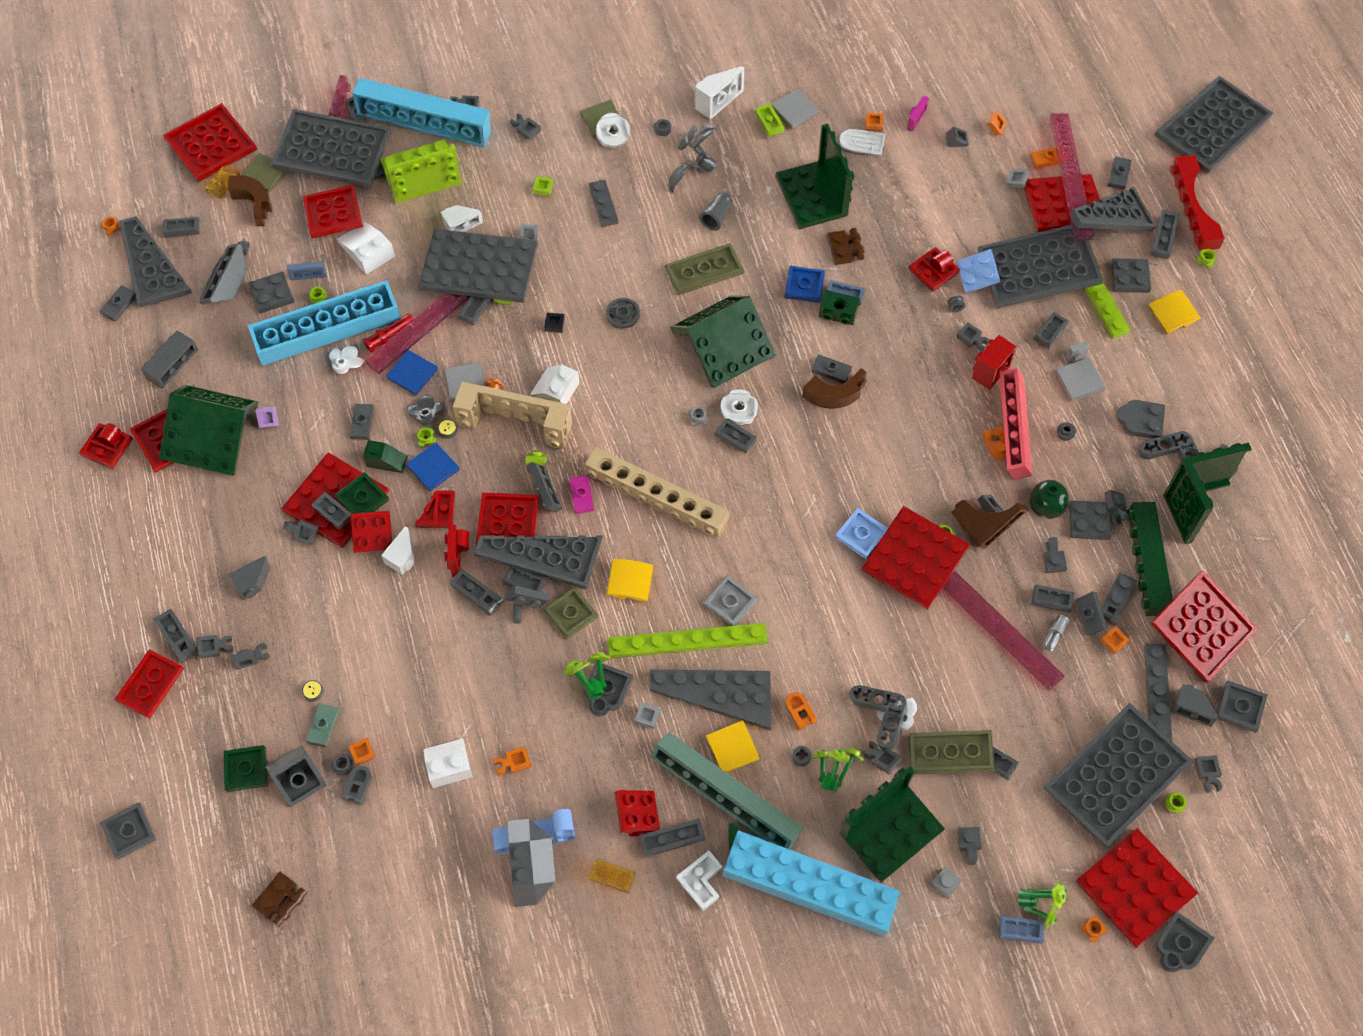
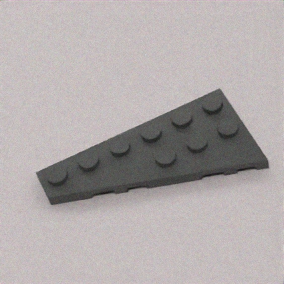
M1135 187L1123 190L1119 194L1115 193L1104 197L1098 202H1092L1090 205L1075 208L1070 213L1073 223L1077 228L1153 231L1157 227Z
M137 216L120 220L139 307L191 294L192 291L178 274Z
M565 535L535 537L480 536L474 556L586 589L603 535H596V537H586V535H578V537H566Z
M650 669L651 692L672 699L677 698L688 704H695L703 707V709L730 718H738L746 721L748 724H756L771 731L770 671Z

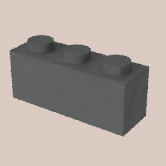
M177 330L161 348L157 349L150 360L144 363L141 371L147 380L163 389L198 351L194 340Z

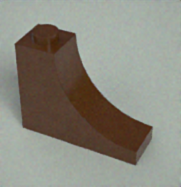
M961 500L955 505V509L951 513L978 547L987 548L1022 517L1028 509L1024 504L1016 503L1005 511L989 513L980 509L972 501Z

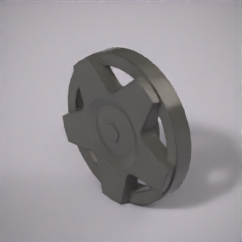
M618 298L608 305L606 317L615 328L633 327L640 317V309L633 300Z

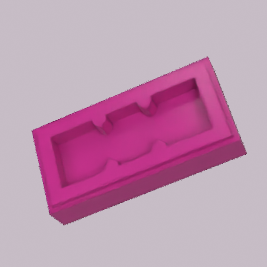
M923 95L917 106H913L908 119L907 130L914 131L927 110L929 97Z
M588 475L569 478L575 514L594 511Z

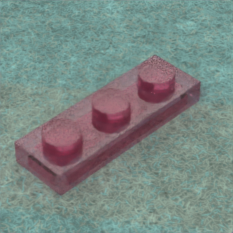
M344 75L339 76L329 116L343 118V108L346 106L347 94L351 90V85Z

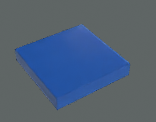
M790 266L785 298L820 303L825 270Z
M407 350L386 377L391 382L417 396L436 373L438 367L412 351Z
M437 442L407 463V467L429 491H432L460 470L459 466Z

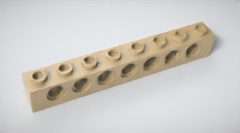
M595 447L585 463V472L590 478H597L603 481L605 485L619 489L625 495L630 494L636 497L638 501L652 505L658 511L669 513L674 519H681L691 527L702 529L707 535L719 537L729 520L728 510L598 447ZM659 492V494L653 495L652 493ZM669 500H675L676 502L670 503V502H668V501H669ZM686 508H692L693 510H692V511H686L685 509H686ZM703 516H708V517H710V518H709V519H703L702 517H703Z

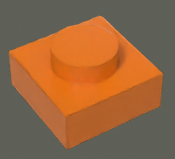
M997 110L992 112L987 125L997 136L1002 134L1007 122Z
M867 112L865 130L882 131L883 113Z
M1115 626L1100 641L1115 655L1130 640Z
M368 737L349 745L357 766L376 758Z

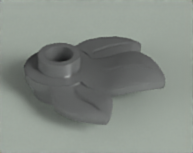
M424 395L419 398L417 404L408 405L407 411L411 417L417 418L422 425H430L434 422L435 416L444 410V403H434L431 396Z

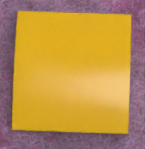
M1182 290L1165 295L1149 304L1150 309L1167 334L1182 326L1186 328L1201 319Z
M613 559L606 595L622 600L630 598L645 603L648 600L654 565L634 560Z
M743 720L705 735L718 767L726 773L760 759Z

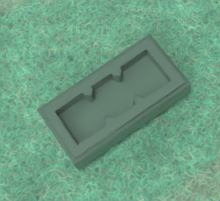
M319 703L306 742L327 747L340 709Z

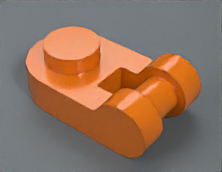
M998 426L991 431H982V437L990 455L996 460L1006 459L1005 436L1002 427ZM996 437L998 441L993 442L992 438Z
M794 692L788 695L786 698V708L799 731L804 729L805 725L817 722L813 710L801 693ZM804 711L806 716L801 718L799 713Z

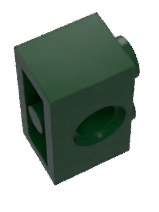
M825 290L820 304L819 317L846 325H854L860 298Z

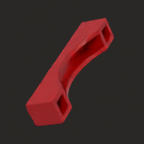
M1196 155L1175 157L1173 164L1170 166V173L1174 176L1175 187L1180 193V202H1183L1184 214L1188 217L1189 228L1194 234V243L1198 246L1199 251L1220 249L1225 239L1221 226L1204 212L1196 198L1194 186L1195 179L1200 170Z

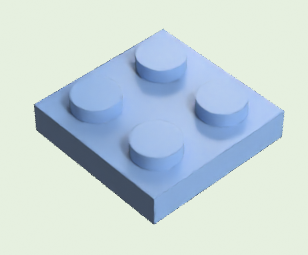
M991 249L957 261L966 294L1000 282Z
M857 508L837 532L835 539L864 559H867L888 528Z

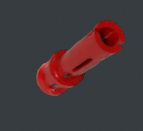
M407 313L383 330H376L375 334L368 338H363V344L372 353L381 344L385 345L389 338L414 324L415 320L410 313Z

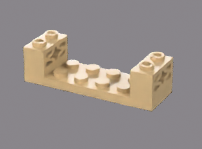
M461 382L453 404L457 425L462 428L475 429L481 411L488 414H500L506 418L514 417L525 422L532 421L543 425L546 445L552 448H565L572 426L571 410L568 404L467 382Z

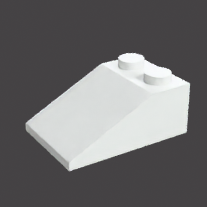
M740 66L707 76L702 81H699L695 86V109L708 119H712L744 91V67Z
M366 221L363 222V227L352 229L336 239L366 275L395 257L390 241Z

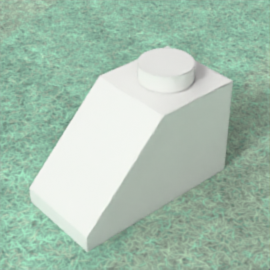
M455 205L441 212L442 221L447 230L465 232L483 223L481 211Z
M407 527L403 528L381 555L384 564L401 575L409 571L415 561L412 539Z

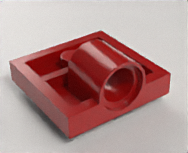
M936 247L909 265V270L932 292L959 274L960 271L953 263L952 255L947 250L941 252Z
M99 423L79 451V454L82 457L113 469L133 438L131 435L123 433L113 424L107 423L104 425Z
M390 511L350 514L354 553L386 550L392 543Z
M448 525V532H445L444 536L445 544H447V550H444V560L447 562V570H451L452 577H454L460 571L461 552L469 550V532L457 529L456 525Z
M617 790L614 792L620 833H628L630 837H637L660 830L654 791Z

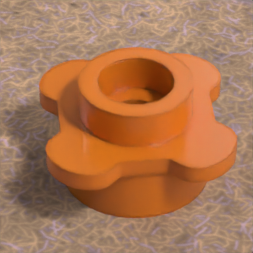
M107 217L101 223V227L105 229L107 235H111L121 229L115 217Z
M490 378L489 381H484L486 387L499 390L504 388L499 379Z
M1091 916L1086 924L1083 923L1080 927L1081 931L1089 936L1091 942L1098 941V937L1107 932V928L1096 916Z

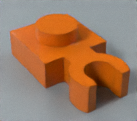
M525 746L506 752V759L496 758L493 760L494 766L498 764L503 765L501 769L496 770L497 775L505 774L507 769L510 768L513 774L532 767Z

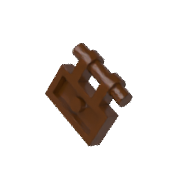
M851 228V235L846 236L845 230L827 234L835 265L852 263V257L857 256L858 260L865 258L864 247L860 243V233L857 232L856 228ZM853 243L854 248H850L849 244Z
M280 871L254 901L252 906L268 919L276 913L277 917L272 922L279 927L284 920L287 921L290 918L289 914L297 905L300 906L307 891L300 888L296 894L292 891L297 887V884ZM287 898L291 899L283 909L280 908Z

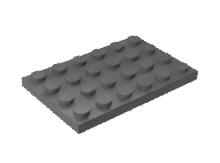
M1218 76L1155 132L1154 136L1182 156L1196 155L1200 169L1209 174L1272 118L1273 112L1221 76Z
M293 109L271 165L277 169L371 187L388 143L391 129Z
M1074 224L978 246V253L989 249L993 252L1000 282L990 285V289L997 308L1103 284V278L1085 229L1077 228Z
M434 229L418 285L419 290L524 303L538 248V241Z
M1129 703L1044 786V789L1107 848L1193 760Z

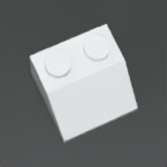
M564 365L547 367L530 396L567 404L579 385L578 371Z
M463 738L424 749L427 773L433 788L473 777Z

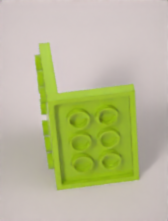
M446 139L381 158V164L396 204L462 184L454 143L450 144L451 147L449 148Z

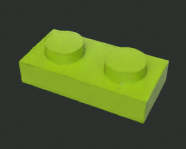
M770 103L755 108V114L768 137L784 132V126Z

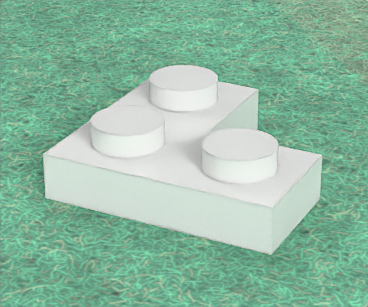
M708 851L676 876L678 882L702 911L719 899V895L707 881L722 869V865Z

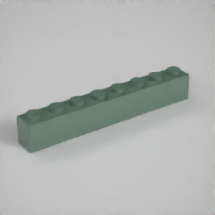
M669 732L656 744L650 757L762 839L790 849L796 843L803 830L801 825Z

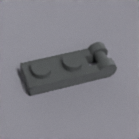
M529 463L527 471L533 474L536 482L535 487L542 496L543 506L554 512L560 511L562 506L547 469L537 463Z
M463 569L449 582L452 588L483 609L489 616H492L495 612L494 609L504 602L502 597ZM488 597L492 600L489 604L485 602Z
M1119 572L1101 607L1104 618L1109 620L1110 624L1114 626L1137 583V580ZM1107 609H1109V610H1111V611H1113V612H1115V613L1112 614V613L1108 612Z
M172 609L154 618L181 663L186 661V658L190 655L198 653L197 648ZM187 644L188 648L181 652L180 648Z

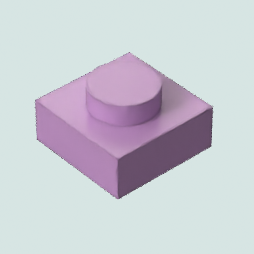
M275 406L256 409L259 428L278 426L279 422Z

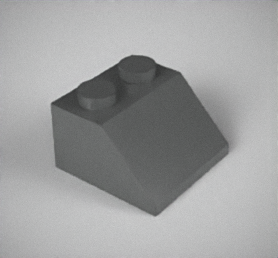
M302 745L266 766L269 775L289 807L294 806L326 786V783Z

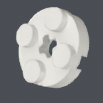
M616 113L604 115L596 126V136L602 146L618 148L627 143L630 135L628 121ZM611 127H613L614 130H617L618 132L612 134L609 131Z
M733 390L729 395L724 396L721 401V414L724 420L727 419L736 425L751 424L757 415L758 402L746 390ZM740 404L744 409L737 410L734 407Z

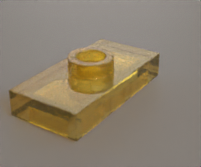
M224 165L206 186V192L221 199L228 190L229 175H240L239 170Z

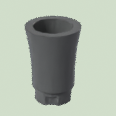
M720 192L709 206L700 213L699 220L705 228L712 231L720 229L733 203L728 193Z

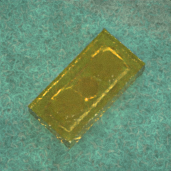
M596 858L589 875V880L629 894L636 872Z

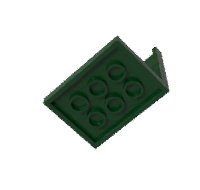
M827 123L821 125L818 161L776 172L775 177L799 230L848 216L854 173L848 167L846 156L842 155L840 143H837L835 140L834 130H831Z
M730 295L670 326L672 333L689 336L712 388L776 356L750 296Z
M184 385L171 392L159 459L234 476L245 417L258 408L259 401L190 385Z
M1249 442L1244 444L1236 443L1224 449L1222 447L1216 448L1208 453L1199 452L1194 456L1183 458L1163 496L1185 545L1194 541L1213 509V501L1206 492L1230 486L1229 480L1244 455L1252 450Z
M911 766L906 770L903 767L893 775L894 778L890 783L885 781L877 788L879 792L876 795H868L861 801L862 806L859 809H851L845 814L843 819L844 822L842 823L840 836L880 883L884 882L945 830L942 824L909 787L916 774Z

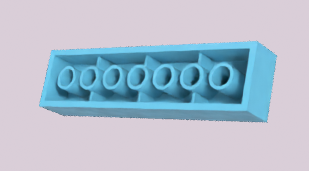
M359 78L352 93L357 115L364 116L361 111L364 106L368 112L365 116L369 119L484 148L491 134L489 110L363 78Z
M386 280L248 325L257 355L262 366L391 324L401 317L389 283Z
M738 831L735 836L722 876L880 936H884L889 930L900 893L899 890L741 831Z

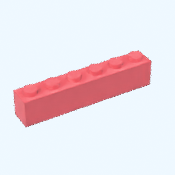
M1014 368L1000 372L1007 470L1015 480L1033 476L1025 381L1019 369Z

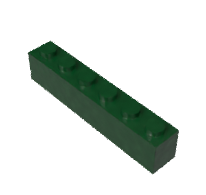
M1132 502L1129 510H1127L1129 516L1127 521H1130L1129 536L1133 538L1132 553L1133 556H1136L1137 561L1135 563V571L1139 573L1138 589L1142 591L1141 607L1145 609L1146 616H1157L1173 600L1156 502Z

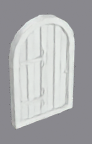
M849 129L841 134L840 145L849 152L881 157L885 134Z

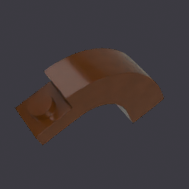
M229 175L228 191L231 199H245L254 202L253 216L257 227L265 226V219L268 218L267 212H272V204L265 187L252 177Z
M860 368L848 382L841 385H830L814 376L803 387L802 397L810 403L823 408L835 409L848 406L860 398L861 389L867 382V372Z

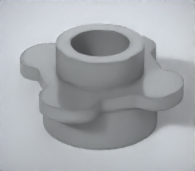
M695 407L688 411V415L691 417V425L695 426L699 423L706 424L708 422L705 408Z

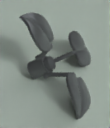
M705 123L698 132L697 127L693 125L688 130V133L682 137L678 145L679 150H683L689 145L699 155L696 158L697 165L688 162L681 163L672 172L668 182L669 190L672 193L674 187L686 173L688 166L695 167L698 170L703 168L708 173L714 169L717 162L707 155L699 145L709 135L717 131L710 123Z

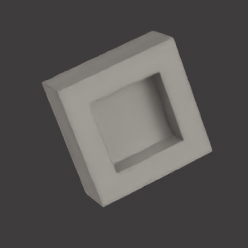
M1011 169L1007 180L1008 187L1025 188L1029 171L1026 169Z
M521 223L520 239L538 241L539 225Z
M1087 342L1070 346L1066 355L1067 360L1071 362L1084 359L1089 349Z
M641 702L634 722L654 729L661 710Z
M944 867L932 883V886L949 898L962 880Z

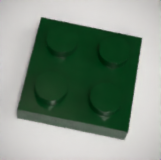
M365 472L335 494V498L351 514L375 512L389 501V497Z
M265 745L223 751L224 790L226 792L268 786L266 769L267 751Z

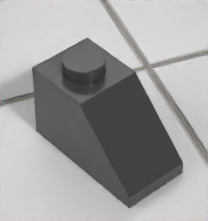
M263 556L229 574L243 600L254 597L262 590L270 570V565L266 557Z
M1183 684L1181 686L1172 712L1211 727L1216 722L1218 716L1205 693L1194 685Z

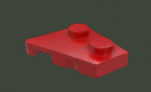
M436 490L431 497V501L423 509L424 513L419 520H416V528H448V525H453L455 491Z

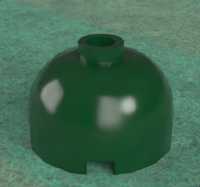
M1045 480L1039 482L1033 488L1029 504L1038 516L1041 517L1043 515L1047 519H1053L1065 512L1069 502V494L1060 482Z

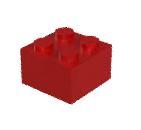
M1000 335L994 340L991 339L987 343L984 352L980 351L975 358L976 363L972 368L974 371L972 379L990 390L1000 379V372L1010 368L1017 346Z

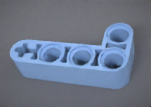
M569 809L553 812L552 818L532 821L552 838V844L575 838L572 814ZM508 826L494 829L492 831L494 852L497 854L508 853Z

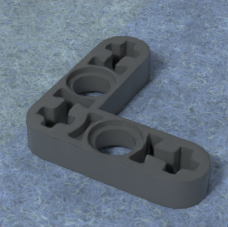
M1185 431L1143 441L1138 449L1140 457L1146 460L1177 452L1182 461L1183 458H1186V453L1193 455L1199 453L1191 435ZM1167 442L1170 448L1164 449L1160 443Z
M862 685L854 686L849 693L853 704L885 712L877 735V742L881 750H893L897 744L908 704L906 698L894 692ZM859 692H862L863 696H860L859 699H856L855 695H858ZM878 695L884 697L883 702L880 704L873 702L874 697ZM901 701L902 705L895 707L894 703ZM890 718H895L898 720V723L890 727L887 725V721ZM888 731L890 732L889 738L891 742H887V744H884L883 740L887 739Z

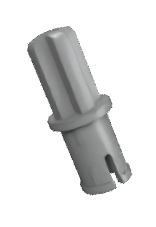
M1058 615L1053 626L1049 628V634L1043 644L1045 650L1053 651L1058 640L1063 637L1064 629L1069 623V619L1066 616Z

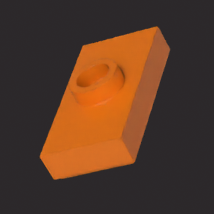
M1064 146L1030 153L1035 169L1064 164L1069 161Z

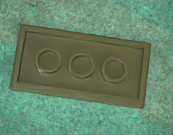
M731 243L665 264V269L677 295L744 274V269Z
M992 730L909 733L910 766L915 770L916 774L994 772Z

